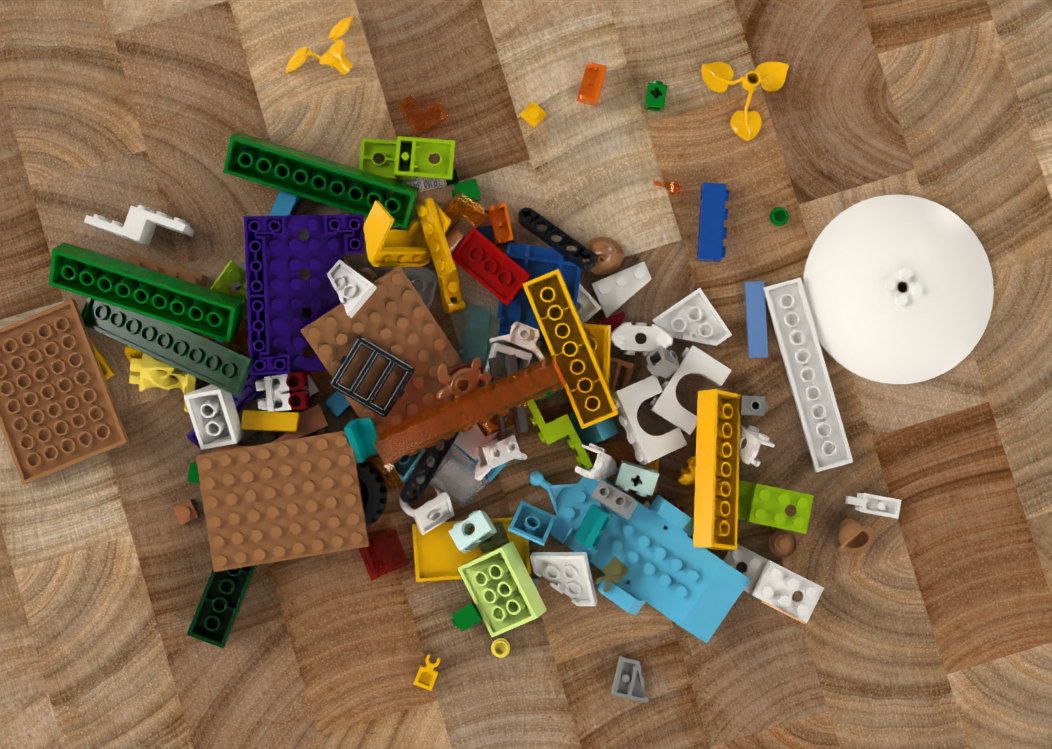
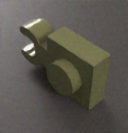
M614 557L602 570L605 576L599 577L595 584L598 585L600 582H605L606 587L603 589L605 593L609 590L612 581L617 585L630 569L618 558Z

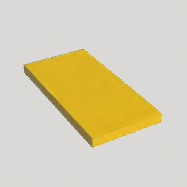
M513 517L490 518L492 523L503 522L509 542L513 541L528 573L531 574L529 539L508 531ZM459 521L443 522L424 535H421L416 524H412L416 582L462 579L457 569L458 567L492 550L482 553L478 545L467 553L459 551L448 532ZM474 526L469 530L470 535L475 531Z

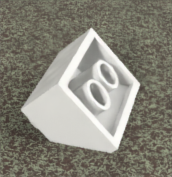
M211 384L184 395L201 450L237 444L244 436L231 393Z

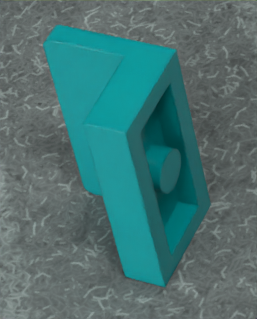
M372 417L351 420L346 425L344 430L350 446L353 447L356 463L364 462L369 455L381 454L383 452Z
M591 505L574 539L584 544L585 547L594 550L612 515Z

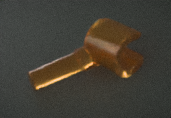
M654 180L653 185L669 188L670 194L680 193V186L677 182L665 183Z

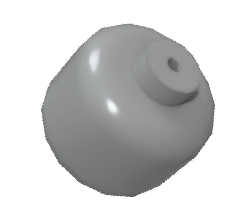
M258 431V443L262 445L277 439V432Z

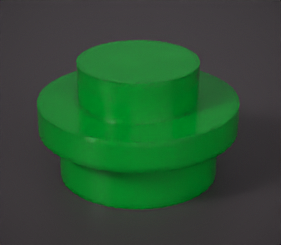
M776 207L770 212L769 218L773 225L783 226L787 223L789 214L786 209Z

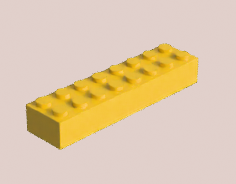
M556 269L523 283L522 285L581 429L619 415L561 271Z
M718 389L698 391L693 547L737 550L740 394Z

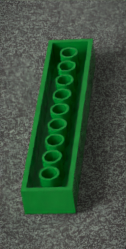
M236 132L230 137L223 173L351 213L364 214V217H368L374 202L379 201L395 219L393 226L407 229L412 221L420 188L241 132Z
M62 243L52 249L48 285L228 343L239 333L244 305L243 299L68 243Z

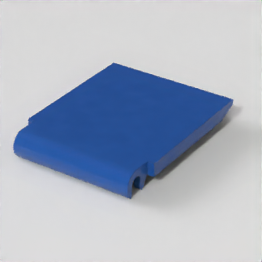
M508 242L506 254L532 275L528 281L559 269L576 307L581 268L553 248ZM524 287L508 306L499 300L497 318H500V329L498 336L510 334L511 326L518 321L538 329L540 339L537 341L546 342Z

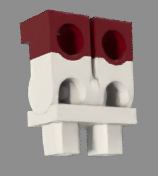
M307 371L267 376L264 379L255 381L257 391H266V398H260L257 401L258 409L271 412L311 408L309 391L288 392L290 390L309 388Z

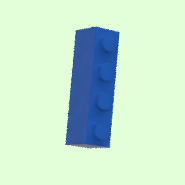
M703 182L701 185L696 261L719 263L722 258H725L726 247L723 246V239H726L727 227H724V220L728 218V209L725 208V201L729 200V190L726 189V184Z

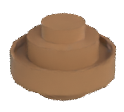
M785 529L774 531L768 540L770 551L775 556L781 558L793 555L798 545L795 535Z

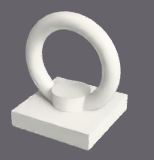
M425 476L416 477L418 484L424 482ZM434 478L431 479L428 485L435 488L437 497L426 502L416 510L403 502L399 495L401 508L406 514L414 517L421 535L426 534L455 516L450 497L444 491L440 482Z

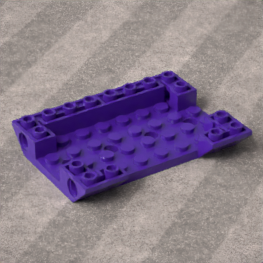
M364 214L244 216L249 358L254 359L250 375L290 374V372L327 370L314 350L309 357L302 354V349L305 346H310L300 330L341 303L339 295L332 286L327 273L339 259L344 262V254H365ZM301 229H306L309 232L307 240L302 241L298 238V232ZM303 268H307L310 271V277L306 280L301 279L299 276V272ZM305 307L310 308L312 311L309 318L301 316V310Z

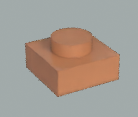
M192 499L173 508L181 525L200 517Z

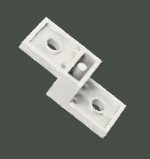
M138 205V207L130 206L124 225L114 220L111 222L97 214H94L93 217L86 215L84 223L97 229L146 246L150 245L156 225L193 237L195 231L185 220L174 217V220H172V217L156 211L154 214V211L142 205Z
M737 544V550H728L723 561L735 569L740 562L746 564V570L743 574L751 580L744 591L806 623L808 622L824 587ZM795 591H801L802 599L796 602L793 600L792 595Z

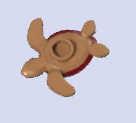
M479 357L473 360L472 365L457 367L450 374L447 372L446 364L442 363L438 367L437 376L441 383L446 384V387L438 391L437 399L447 400L454 395L455 403L460 409L473 411L475 406L467 401L465 397L475 393L481 381H489L492 379V376L488 372H483L480 367L481 360Z

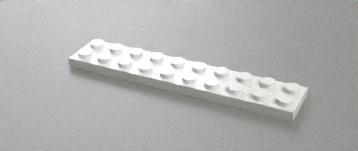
M801 277L764 287L765 299L814 471L820 472L852 463L853 458Z

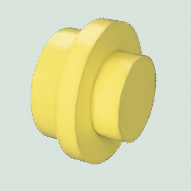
M497 638L492 642L491 651L496 657H505L510 652V643L504 638Z

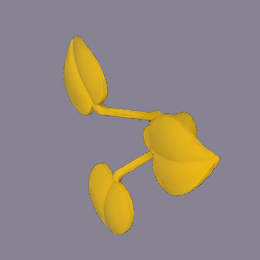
M354 16L346 17L334 25L329 33V38L334 39L335 43L322 56L308 51V46L298 49L289 59L286 73L288 74V72L299 68L305 62L307 56L319 59L321 65L328 64L332 68L335 67L342 75L348 73L353 64L343 51L345 41H338V39L347 32Z
M724 62L702 64L701 74L706 86L714 92L723 93L727 90L728 84L734 85L742 82L743 88L749 91L744 111H736L731 117L730 125L735 134L745 141H751L759 133L762 124L761 116L757 111H748L752 93L760 83L766 91L774 92L779 90L785 82L789 65L781 62H764L758 65L755 71L748 72L745 77L741 76L739 79L731 81L734 77L731 66Z

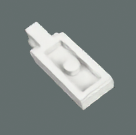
M857 493V498L846 496L845 503L855 505V510L859 512L899 519L902 500L867 493Z

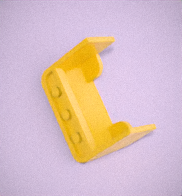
M375 201L363 226L369 262L374 267H397L399 265L401 267H422L430 263L432 257L420 219H413L407 230H392L391 227L395 219L379 201ZM435 203L445 234L451 220Z

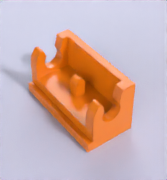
M589 62L586 65L577 102L597 107L607 71L606 65Z
M506 202L501 203L499 206H490L488 213L495 245H505L508 242L514 243Z

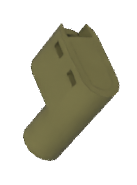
M503 522L493 523L497 533L479 544L482 553L509 543Z

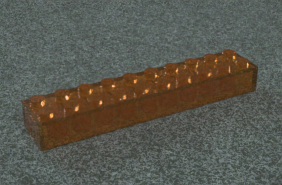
M556 354L377 433L374 445L384 464L389 462L394 464L401 460L402 456L407 454L412 456L418 453L420 448L425 446L430 448L437 444L436 441L441 439L448 440L454 437V433L461 430L462 432L469 431L473 428L472 425L479 422L480 424L487 423L491 420V417L497 414L498 416L505 415L509 412V409L515 406L516 408H521L531 399L539 400L546 396L545 393L549 391L557 392L563 389L566 384L565 373Z

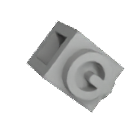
M658 346L646 356L647 368L655 377L661 376L666 379L680 368L677 362V355L672 350L669 351L662 346Z
M741 396V415L764 416L765 412L768 411V401H765L764 396Z

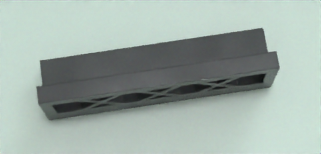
M516 354L489 358L500 434L508 435L528 432ZM504 360L505 369L500 374L495 370L494 362ZM501 379L508 384V388L504 393L498 389V383ZM504 398L511 403L508 412L501 408ZM509 417L514 421L515 429L505 431L504 422Z

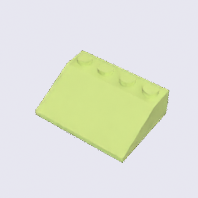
M513 541L457 568L491 637L532 621L547 611Z

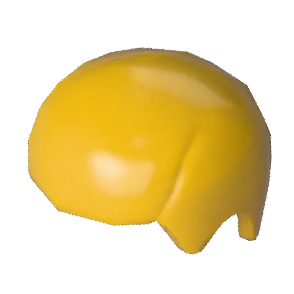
M696 456L688 458L687 463L689 466L687 469L681 468L682 475L678 478L680 484H695Z

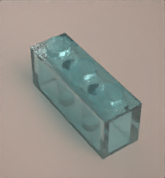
M468 305V309H464L463 320H466V328H462L461 339H464V347H460L459 355L463 359V363L472 364L473 360L479 357L481 365H486L491 319L490 306Z

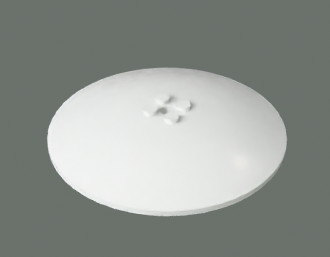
M901 194L884 195L864 200L849 207L835 217L823 229L813 244L805 264L802 282L818 340L824 350L837 363L850 372L868 380L886 384H911L926 381L944 374L959 364L981 339L991 315L994 296L993 276L987 254L971 228L955 213L936 202L921 197ZM900 282L905 283L907 286L905 293L899 292L897 288Z

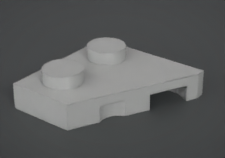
M619 656L611 695L648 703L639 660Z

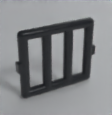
M358 336L347 355L342 357L341 365L330 381V386L380 416L387 417L398 398H402L405 393L404 388L415 372V368L368 339ZM364 346L372 352L354 382L348 388L339 382L360 347ZM381 356L389 362L369 395L365 398L358 394L357 390L377 357ZM396 365L403 369L405 373L382 408L375 404L374 400Z

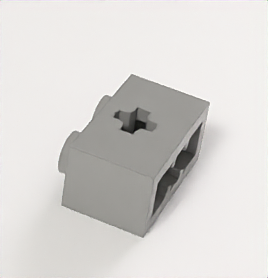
M602 479L591 495L595 501L629 520L638 505L634 498Z

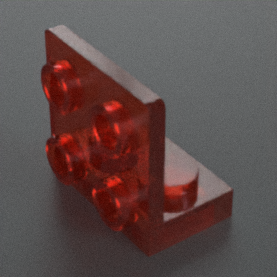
M396 529L370 538V546L359 548L371 581L409 565Z

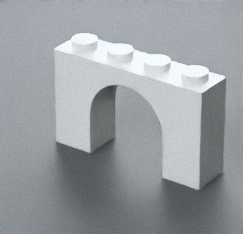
M694 345L684 349L680 356L683 358L679 364L680 368L673 373L669 381L665 379L661 385L663 392L659 396L655 395L649 404L652 406L650 411L676 428L680 427L681 431L687 435H691L695 429L697 416L679 404L676 398V386L679 380L687 374H698L721 387L732 371Z
M653 375L611 394L619 412V422L625 428L627 440L632 444L635 450V457L641 465L654 461L687 445L680 427L660 436H652L643 431L638 423L637 411L641 403L663 392L657 377Z

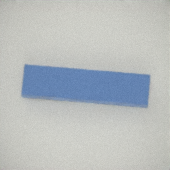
M764 281L744 282L748 358L768 357Z

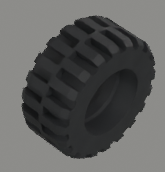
M364 461L356 464L359 480L363 482L368 492V499L363 507L366 527L368 528L383 514L388 499V490L383 476L378 472L379 470Z

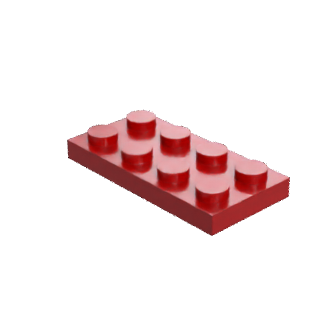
M474 227L451 255L452 259L507 306L523 288L522 284L528 282L532 277L531 274Z

